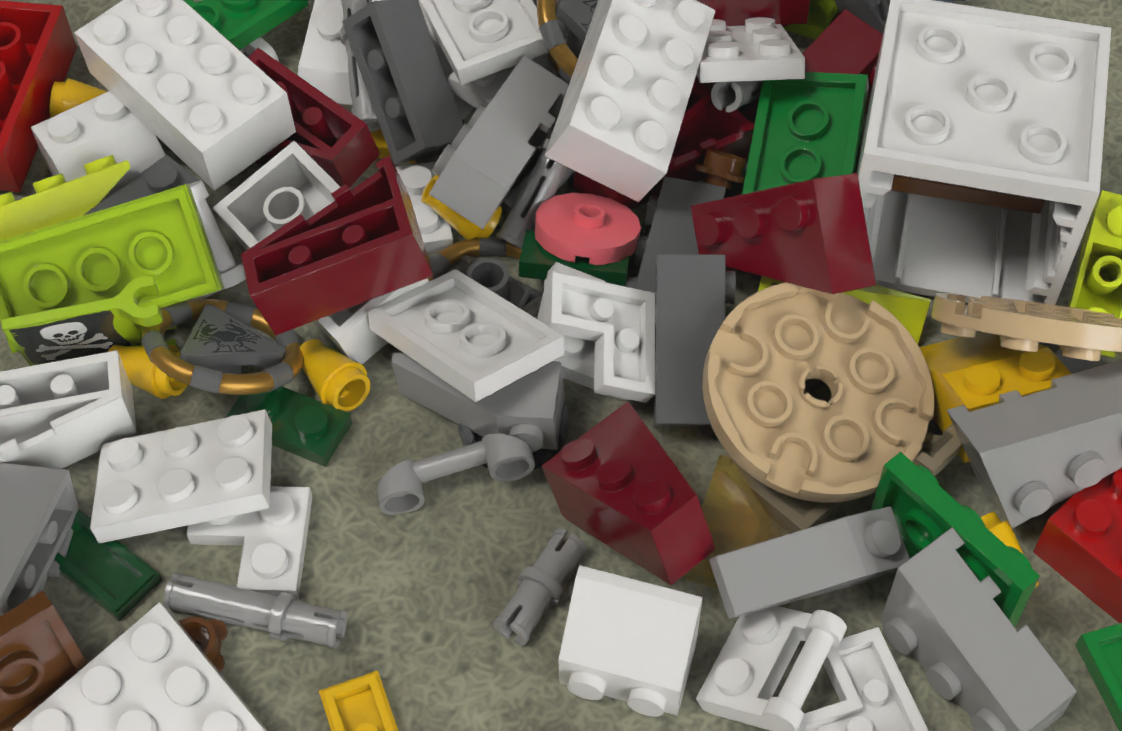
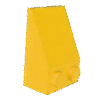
M977 332L975 338L958 337L919 347L932 378L934 390V412L932 419L942 433L953 424L948 415V409L965 405L968 411L971 412L999 404L1000 394L1017 390L1023 397L1051 389V380L1072 373L1047 346L1038 344L1037 352L1009 349L1000 346L999 335L986 332ZM961 444L958 455L964 463L970 462Z

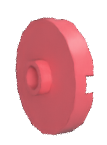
M569 193L554 196L542 202L535 214L534 233L537 242L550 254L568 262H575L576 256L589 257V264L592 265L620 262L628 255L630 256L634 253L640 237L641 226L639 219L627 206L611 198L595 194Z

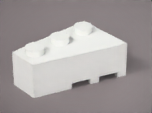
M118 350L0 372V464L8 463L62 469L100 451L102 443L128 438L137 433L133 389Z

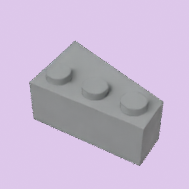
M524 55L488 106L480 105L468 124H464L452 144H448L432 168V172L437 174L439 178L429 194L481 229H484L529 164L543 138L546 137L557 120L569 84Z
M1121 360L1051 380V389L1022 397L1017 390L1000 394L999 404L969 412L965 405L947 410L979 484L1008 521L1011 528L1032 517L1043 514L1050 507L1086 487L1097 484L1102 478L1122 468Z
M8 463L0 464V616L44 590L48 576L58 578L60 576V565L54 561L57 552L66 557L74 532L71 527L79 510L68 469Z
M952 527L897 569L880 623L883 625L884 634L889 643L898 652L905 655L910 653L926 670V676L930 685L941 697L947 700L954 699L969 714L974 731H1044L1063 715L1077 690L1027 625L1022 626L1019 630L1014 628L993 600V598L1001 593L990 576L979 581L956 551L964 542Z

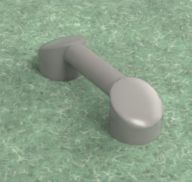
M489 434L485 435L482 441L419 461H402L390 468L378 483L376 493L381 512L387 515L418 510L425 502L422 483L487 463L490 476L494 480L509 482L521 479L530 474L535 468L531 447L523 440L514 436Z

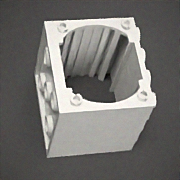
M890 0L856 170L876 285L935 297L937 293L966 295V303L969 301V296L977 298L990 296L1056 304L1100 193L1111 28L935 0ZM896 174L1044 199L1045 202L1041 214L890 190L892 188L893 175Z

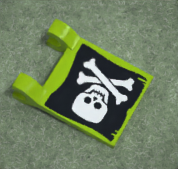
M143 276L129 282L113 298L1 319V326L3 332L30 366L106 353L116 344L122 346H143L142 333L144 327L160 324L163 322V316L157 304L148 307L138 306L140 300L144 297L159 295L158 285L154 277ZM177 326L172 327V328L167 329V330L177 329ZM176 339L166 341L168 345H175L180 350Z

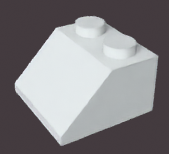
M110 91L31 127L46 167L52 176L63 173L66 182L87 175L83 165L106 156L113 155L117 164L126 160L129 161L131 168L101 202L165 156L156 135Z
M579 565L558 659L559 683L567 685L570 692L584 699L600 700L604 695L626 701L632 710L646 716L657 717L663 715L664 712L678 716L696 649L703 597Z

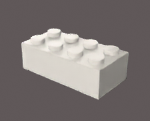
M122 0L74 32L89 72L214 191L296 132L287 93L183 0Z
M598 0L545 156L639 202L667 173L715 10L697 0Z
M293 141L216 204L213 209L234 238L245 250H248L301 214L307 220L334 202L331 193L339 189L340 186ZM428 278L318 319L313 321V323L344 356L364 364L388 343L370 330L368 311L428 283L429 280Z

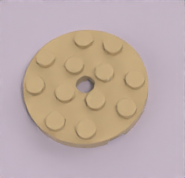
M788 282L760 290L737 305L726 317L709 347L704 363L702 380L704 404L711 426L725 450L741 468L764 485L785 495L806 501L822 503L844 502L875 493L885 463L900 451L911 461L916 458L923 447L921 445L925 439L929 421L933 418L934 390L932 378L922 351L914 338L900 321L883 306L873 300L868 305L845 293L832 295ZM815 378L825 382L831 390V400L826 403L825 400L815 399L809 393L804 394L805 380Z
M956 293L935 294L931 317L942 322L941 333L975 338L976 332L981 331L999 335L1000 346L1009 349L1037 352L1039 342L1059 345V350L1063 351L1062 355L1070 358L1100 361L1101 350L1120 354V359H1122V318H1114V314L990 296H981V298L969 296L968 305H965L966 295Z

